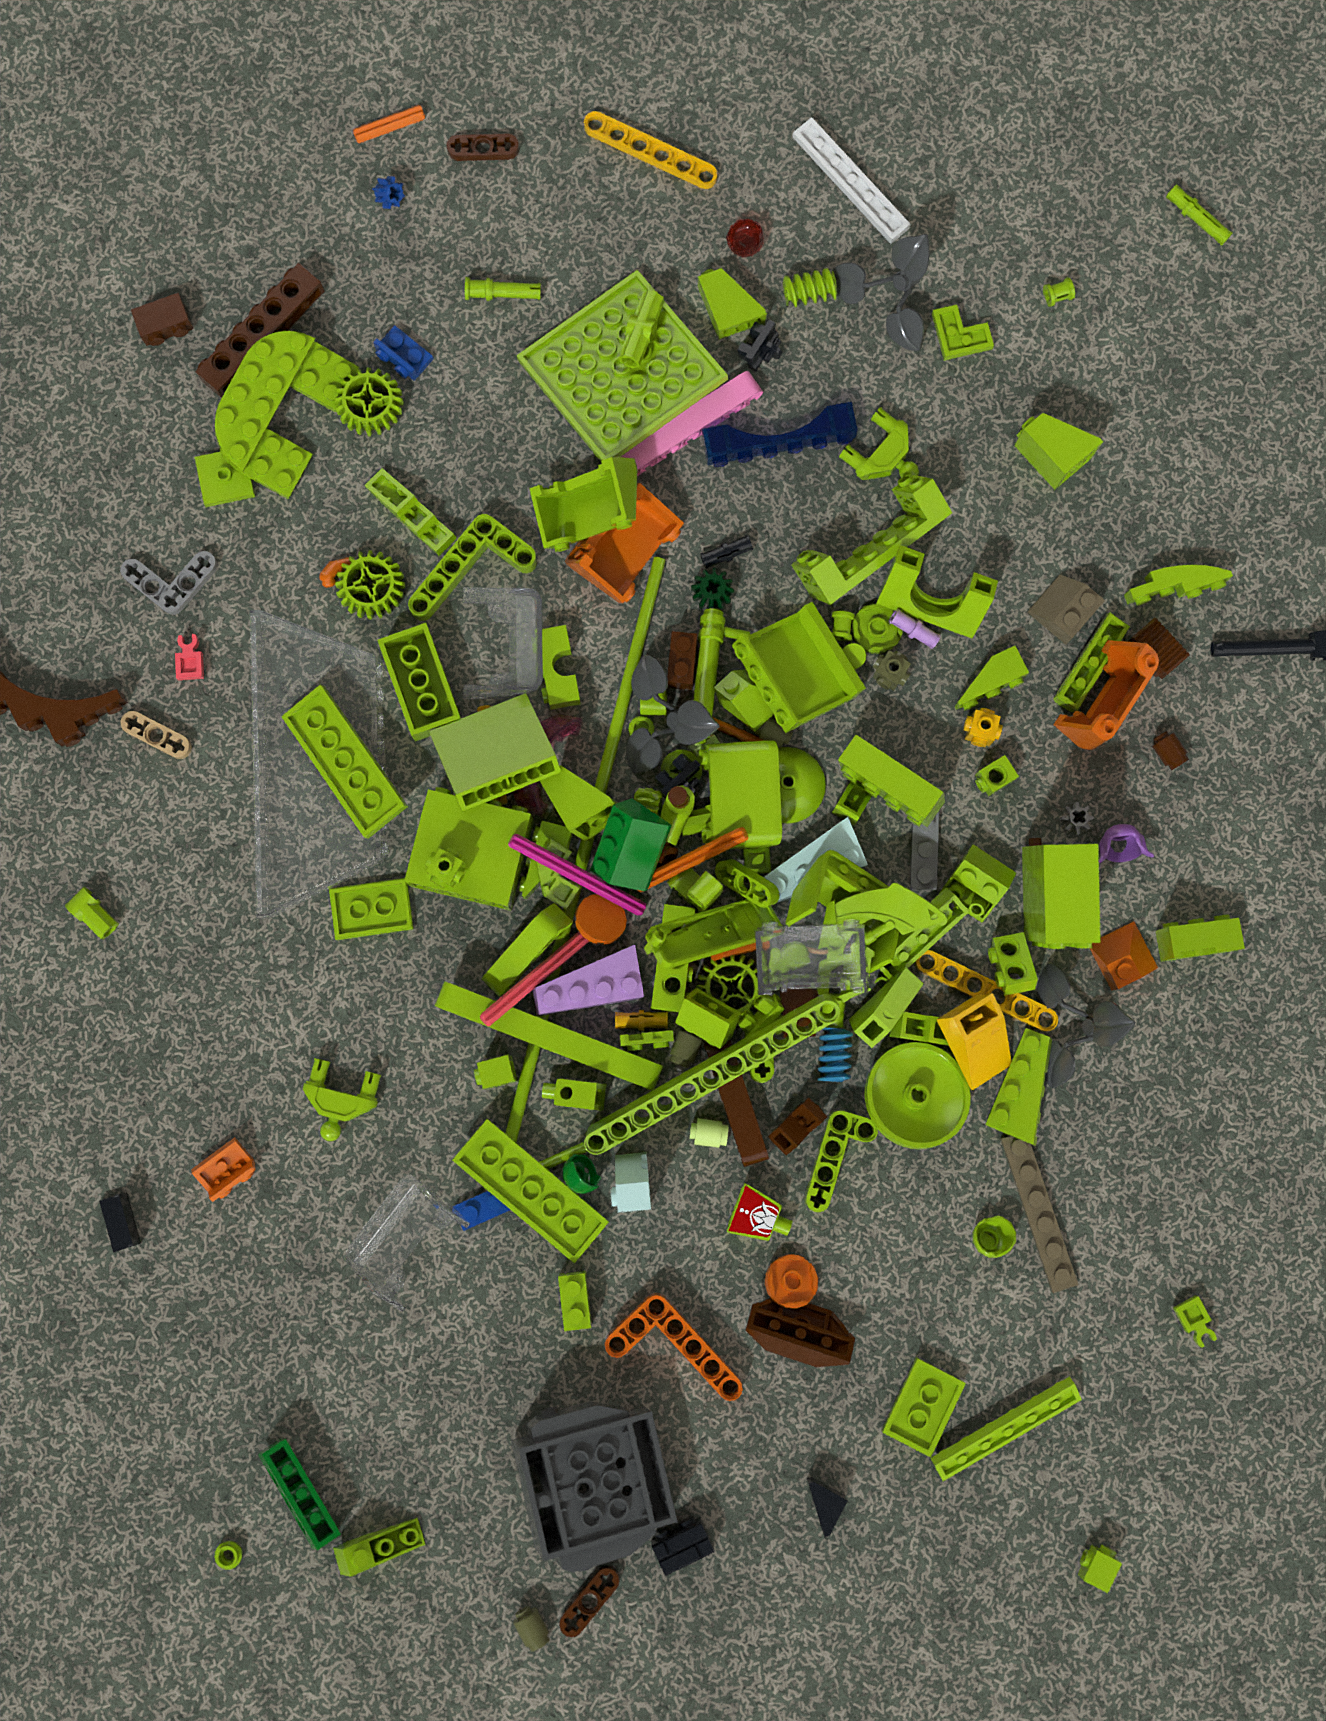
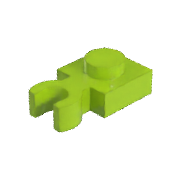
M1195 1295L1173 1307L1185 1332L1190 1333L1194 1331L1193 1339L1196 1345L1201 1348L1205 1347L1201 1338L1206 1333L1212 1341L1217 1340L1215 1332L1205 1325L1212 1320L1199 1296Z

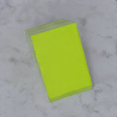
M850 782L832 813L843 820L848 817L851 825L854 826L872 796L864 790L865 787L859 782L855 784Z

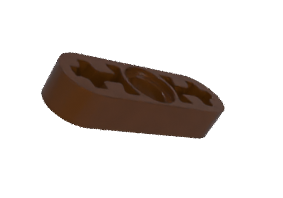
M512 134L454 135L447 141V151L450 158L455 161L511 160L518 155L519 144L517 138ZM493 142H497V152H494ZM507 142L512 146L510 151H505L504 147ZM468 143H471L472 152H469ZM480 143H487L490 149L485 153H480L476 150V147ZM456 144H461L460 152L455 151Z
M606 1565L599 1568L563 1612L559 1627L565 1636H578L617 1589L619 1573L614 1567ZM610 1573L613 1575V1584L607 1583L602 1588V1593L605 1594L602 1597L600 1592L591 1586L595 1584L596 1588H598L602 1583L601 1575L607 1576ZM586 1594L595 1595L598 1601L596 1606L586 1608L582 1604L583 1596ZM577 1606L581 1613L587 1615V1618H584L581 1614L577 1619L578 1628L572 1626L568 1629L566 1627V1618L573 1619L578 1610L574 1609V1607Z

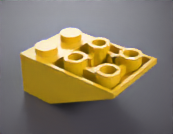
M993 993L975 995L936 1019L971 1090L976 1089L1010 1066L1011 1055L1005 1017Z

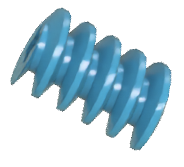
M823 1028L822 1030L826 1031L827 1034L819 1036V1039L827 1042V1044L820 1046L819 1050L825 1052L826 1055L818 1057V1060L825 1063L826 1066L819 1067L818 1071L824 1073L825 1076L818 1078L817 1081L843 1082L844 1080L851 1079V1075L845 1073L844 1070L851 1068L852 1065L845 1062L844 1059L852 1057V1054L845 1051V1049L852 1047L853 1043L846 1041L845 1038L853 1036V1033L846 1029Z

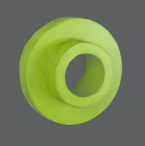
M225 1541L217 1547L214 1557L220 1568L230 1570L238 1566L242 1560L243 1553L238 1543ZM226 1550L233 1552V1559L225 1558L224 1553Z

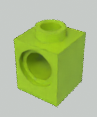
M1006 755L979 770L975 774L977 777L975 783L982 793L986 792L990 796L1015 781L1019 775ZM989 772H997L1000 775V783H993L989 779Z

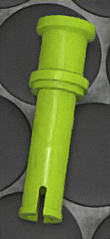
M465 277V300L485 298L486 301L493 300V297L541 299V283L493 282L491 278L472 280L470 277Z

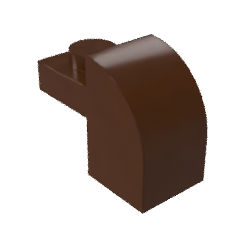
M808 1097L769 1134L768 1138L787 1156L828 1116Z

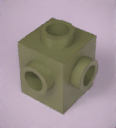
M889 650L886 656L880 654L873 665L876 671L872 678L884 689L889 690L890 688L894 691L898 684L904 686L911 675L907 671L911 663L907 661L908 658L904 654ZM889 665L897 669V671H891Z

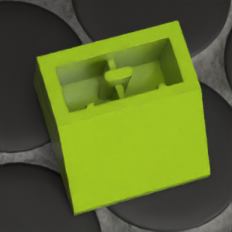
M972 844L939 894L945 888H948L969 910L968 914L982 923L1007 892L1016 872Z

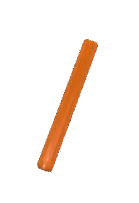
M739 827L655 869L648 889L747 841L749 838L747 831L744 827Z

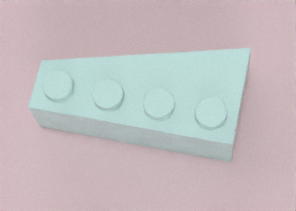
M848 817L764 876L765 879L774 883L779 890V900L777 903L792 897L793 890L817 858L828 850L838 852L862 869L866 868L868 865Z

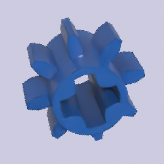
M387 176L386 179L378 178V184L375 188H372L376 197L374 201L382 203V207L385 209H390L391 206L399 207V202L405 197L402 189L403 183H395V177Z

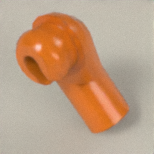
M349 557L328 562L320 572L319 580L322 581V585L325 588L335 585L334 577L337 575V572L345 571L341 566L342 563L351 564Z

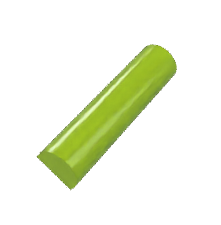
M1111 612L1105 615L1053 698L1058 705L1068 711H1078L1102 673V668L1104 665H1107V654L1101 651L1108 640L1122 641L1130 628L1129 625Z

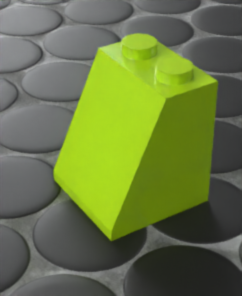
M1042 413L1036 419L1034 416L1030 417L1021 426L1023 429L1017 434L1018 440L1014 446L1055 490L1093 458L1103 441L1097 436Z
M560 765V773L540 780L567 829L584 841H588L605 829L612 806L617 804V802Z

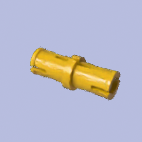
M644 1010L632 1013L615 1012V1029L639 1028V1031H644V1028L668 1029V1012H644Z

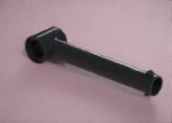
M1326 630L1311 632L1308 634L1309 638L1212 641L1210 652L1212 657L1310 654V660L1315 661V658L1326 660Z

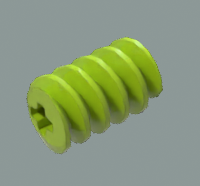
M828 268L822 270V275L818 270H814L812 278L808 272L803 273L802 280L799 274H794L792 281L789 276H784L782 283L786 306L791 301L794 307H797L798 299H801L804 306H806L808 297H811L813 303L816 304L819 295H821L824 302H827L829 293L833 300L837 299L835 275L833 271L830 273Z

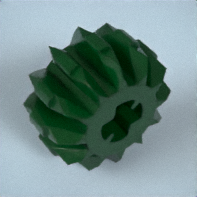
M714 567L712 574H709L704 569L702 570L703 577L698 575L694 577V581L697 584L691 585V591L695 592L692 599L693 601L701 600L699 608L702 609L706 604H709L708 609H713L714 605H716L719 610H723V603H731L729 596L734 595L735 589L730 587L733 584V580L725 579L727 574L725 571L717 575V568ZM714 585V588L718 587L717 593L712 594V591L709 593V586Z

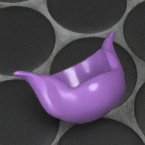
M1118 824L1110 827L1099 842V864L1105 859L1112 862L1131 861L1141 854L1151 858L1154 857L1147 849L1144 836L1134 826L1129 824ZM1111 840L1127 841V845L1122 853L1115 852L1111 848Z

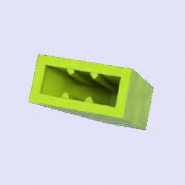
M722 268L717 270L709 269L698 276L697 287L719 340L750 329L755 321L763 324L766 322L767 313L765 309Z

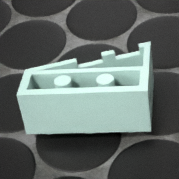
M646 1152L615 1155L616 1187L611 1189L612 1207L617 1206L618 1212L651 1209Z

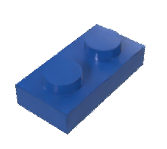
M489 1191L453 1206L463 1231L510 1211L507 1206Z

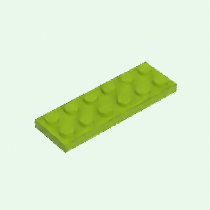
M320 684L281 716L364 838L369 839L408 807L325 686Z
M488 1118L452 1159L453 1162L574 1264L609 1223L605 1217L568 1188L566 1184Z

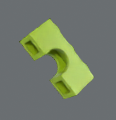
M566 625L535 630L537 638L532 639L535 654L540 653L541 663L537 664L539 679H545L546 688L541 689L544 704L549 703L551 710L581 704L576 675L562 676L554 670V664L559 658L572 655Z

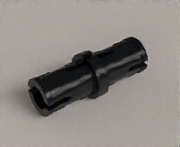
M745 535L729 543H720V547L701 553L700 557L704 567L708 569L726 560L727 562L733 561V557L752 551L753 546L749 536Z

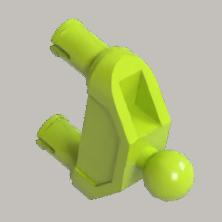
M882 407L877 410L878 412L874 413L871 421L875 422L888 434L887 438L870 458L862 456L850 444L839 455L840 459L856 470V476L862 480L890 476L896 468L899 470L901 478L908 474L919 475V468L916 463L904 461L909 451L907 423L900 419L897 421L883 410Z
M314 1058L309 1081L304 1083L303 1091L318 1114L329 1117L328 1121L322 1124L320 1134L324 1140L332 1142L337 1140L341 1134V1128L338 1124L339 1120L350 1121L377 1107L378 1101L375 1096L382 1075L365 1071L360 1094L356 1096L326 1088L324 1083L331 1062Z

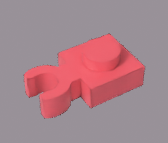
M192 634V642L189 645H185L184 637L179 635L177 642L182 648V653H175L176 679L178 681L204 679L203 653L201 651L195 652L199 646V638Z

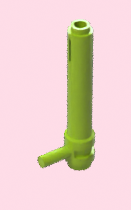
M712 608L704 610L703 615L700 617V627L702 629L698 632L700 646L693 701L703 704L711 716L713 714L714 687L716 686L720 645L723 643L724 637L738 639L744 633L747 636L750 635V631L725 627L724 613L721 610ZM709 736L708 738H706L705 740H703V741H701V742H699V743H696V744H705V743H707V740L710 738V736Z

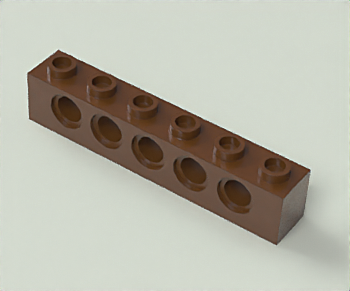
M299 263L294 268L288 269L281 282L269 289L263 301L251 308L245 320L234 326L232 333L226 340H222L217 344L215 351L209 358H205L200 362L198 369L195 371L200 380L222 398L248 350L258 340L269 334L288 331L325 292L321 282ZM292 291H298L297 295L288 297ZM281 309L277 315H271L273 310ZM264 327L262 332L254 333L256 328ZM247 345L245 350L237 351L239 346ZM230 363L228 368L224 370L220 369L222 364Z

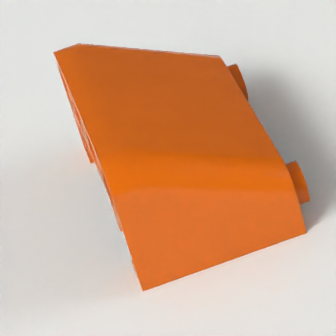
M637 483L636 520L632 522V527L622 530L615 528L578 541L566 557L565 563L618 603L628 602L636 592L633 580L661 543L673 542L678 538L681 533L679 529L684 522L641 483Z
M1108 640L1101 651L1107 654L1108 664L1104 665L1102 669L1110 675V678L1086 715L1080 711H1075L1071 717L1060 714L1053 724L1081 749L1093 750L1115 735L1159 665L1158 654L1147 643Z

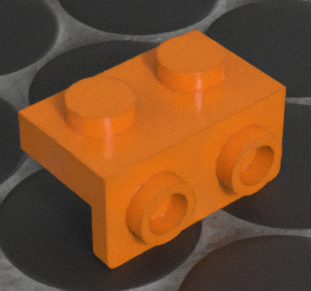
M234 1137L192 1168L191 1172L207 1190L209 1199L213 1202L218 1198L226 1197L231 1192L232 1187L240 1181L245 1182L250 1179L256 1168L254 1159Z

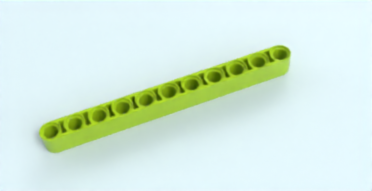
M822 994L597 1121L588 1127L584 1139L585 1149L593 1155L606 1152L829 1026L840 1016L837 999L831 994ZM824 1004L834 1006L833 1011L828 1014L822 1013L820 1008ZM802 1017H807L811 1020L810 1024L805 1027L799 1026L797 1021ZM779 1030H783L788 1034L782 1040L775 1039L773 1035ZM754 1044H761L765 1047L759 1053H754L750 1050ZM731 1057H737L741 1060V1063L731 1066L727 1063V1060ZM708 1070H714L718 1073V1076L708 1079L704 1076V1073ZM685 1083H690L695 1086V1089L686 1092L682 1090L681 1086ZM662 1096H667L672 1102L663 1105L658 1099ZM644 1109L649 1115L642 1118L637 1116L635 1112ZM621 1122L625 1124L626 1128L624 1130H616L613 1124ZM599 1135L603 1138V1141L594 1143L590 1137Z

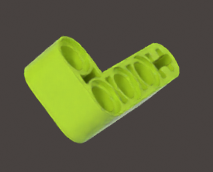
M691 868L670 878L666 882L671 888H675L679 892L678 894L691 906L694 905L699 913L709 910L721 896L723 886L711 874L705 871L699 876Z
M555 903L545 908L529 923L481 980L499 997H502L544 950L571 926L573 920Z
M839 1110L833 1111L828 1115L804 1198L805 1204L810 1210L822 1212L828 1208L848 1138L861 1142H870L876 1138L878 1129L871 1119ZM836 1115H842L846 1120V1125L841 1130L833 1127L832 1121ZM864 1122L871 1126V1133L866 1138L861 1137L858 1133L859 1125ZM834 1140L837 1142L839 1150L835 1155L830 1156L825 1151V1145L827 1142ZM823 1166H827L831 1170V1177L827 1181H821L817 1175L818 1170ZM814 1182L821 1186H828L827 1191L821 1190L820 1197L824 1199L823 1204L818 1203L817 1207H814V1202L810 1200L811 1196L817 1195L819 1189L813 1187Z

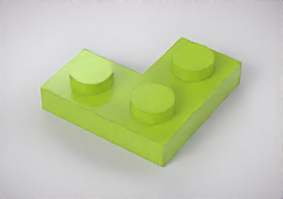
M957 305L932 311V318L944 361L993 349L994 343L988 322L963 328Z

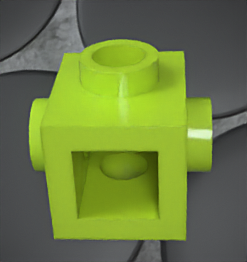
M449 847L446 851L439 848L437 853L432 852L426 862L428 867L426 872L432 876L430 881L442 888L446 884L452 888L456 883L459 884L466 873V869H464L466 864L460 859L462 855ZM444 861L449 863V868L446 871L440 870Z

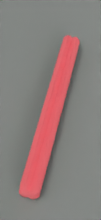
M577 932L481 1013V1021L486 1026H491L590 941L584 938L580 932Z

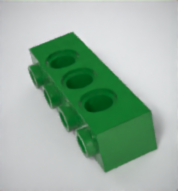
M286 1438L279 1439L258 1453L260 1460L312 1549L318 1551L341 1535Z

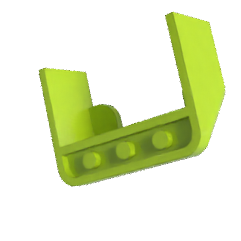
M828 850L817 858L793 890L785 924L791 926L816 911L818 902L827 907V903L834 899L835 903L854 894L873 889L888 888L889 886L838 852ZM873 918L866 921L853 932V939H857L885 922ZM897 928L889 930L868 945L875 951V955L871 959L870 973L894 961L899 937Z

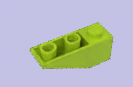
M1010 647L990 658L954 706L956 710L963 707L966 711L978 705L977 700L985 696L989 700L1001 694L1000 689L1008 685L1010 689H1013L1024 683L1023 678L1029 674V671L1017 647Z
M542 821L540 827H535L532 841L543 847L547 839L550 838L569 849L573 833L565 826ZM527 857L525 865L529 867L527 877L522 876L519 885V891L522 892L523 899H528L540 886L535 860Z
M904 966L849 1019L853 1031L873 1048L892 1030L923 986V982Z
M418 1518L354 1538L333 1547L340 1574L352 1577L425 1545Z

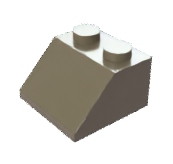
M1060 574L1027 613L1067 645L1105 600L1085 583Z

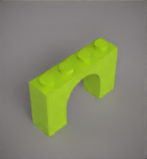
M900 545L883 581L876 604L892 610L899 609L906 615L972 639L994 600L998 581L974 572L965 590L957 597L939 599L929 596L916 583L925 554Z

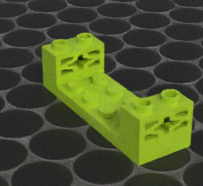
M908 474L899 479L898 485L891 490L906 515L897 517L892 522L893 525L888 529L877 532L872 537L873 540L868 544L857 547L852 552L853 555L848 559L841 560L835 564L830 555L821 552L806 550L797 556V561L791 565L810 596L831 605L895 557L900 545L908 547L951 515L952 511L933 478Z

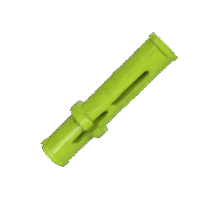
M1176 184L1167 194L1166 198L1182 211V215H1187L1221 246L1233 234L1198 203L1199 200L1197 198L1189 196L1179 185Z

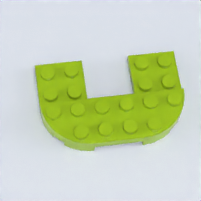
M281 331L261 338L246 353L217 407L215 436L223 457L241 474L289 499L313 454L267 429L289 387L336 412L338 405L335 404L334 400L340 397L336 389L344 388L340 383L341 380L348 382V373L356 376L357 369L360 367L315 342L314 337L304 333Z

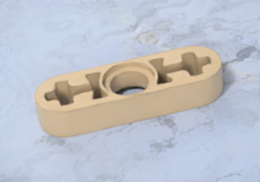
M129 711L121 718V727L129 735L176 759H184L190 754L192 749L191 742L183 735L136 711ZM138 717L137 722L145 726L144 732L136 727L130 730L131 726L128 724V721L130 719L135 720ZM157 728L163 731L162 739L158 742H152L150 739L151 731ZM170 739L176 743H180L182 740V745L185 747L184 750H178L175 753L176 749L167 744L168 740Z

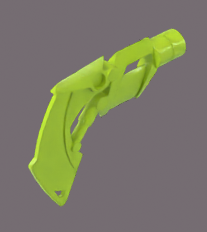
M896 882L892 883L888 888L868 890L854 894L835 903V899L827 903L818 948L828 946V952L826 957L819 960L816 991H818L819 995H833L837 999L840 1008L839 1018L827 1027L842 1028L846 1001L856 995L871 991V988L868 987L871 959L874 957L875 951L868 945L893 928H897L904 935L942 923L946 920V915L917 893ZM929 910L938 915V917L932 919ZM873 918L885 922L854 939L850 945L851 950L844 949L851 934L866 921ZM843 964L841 993H830L831 970ZM824 1004L821 1007V1012L826 1014L831 1013L834 1009V1006L831 1004Z

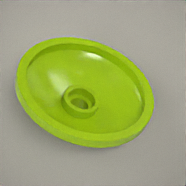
M793 747L778 748L782 823H796L810 817L819 808L825 795V776L819 763L807 752ZM790 778L793 781V785L787 787L784 785L783 780Z

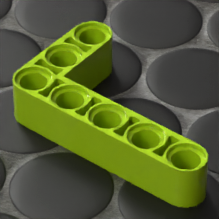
M478 515L410 597L408 606L413 617L419 621L430 619L487 548L521 573H530L536 568L537 558L534 549L490 515ZM483 525L492 527L488 533L479 532L480 527ZM503 540L512 542L508 548L499 547V543ZM468 544L476 546L475 550L470 553L464 552L463 548ZM523 555H529L532 558L527 564H522L518 560ZM453 563L460 565L456 572L447 571L448 566ZM436 583L444 585L440 592L431 591L432 586ZM419 603L428 604L423 612L415 611V607Z

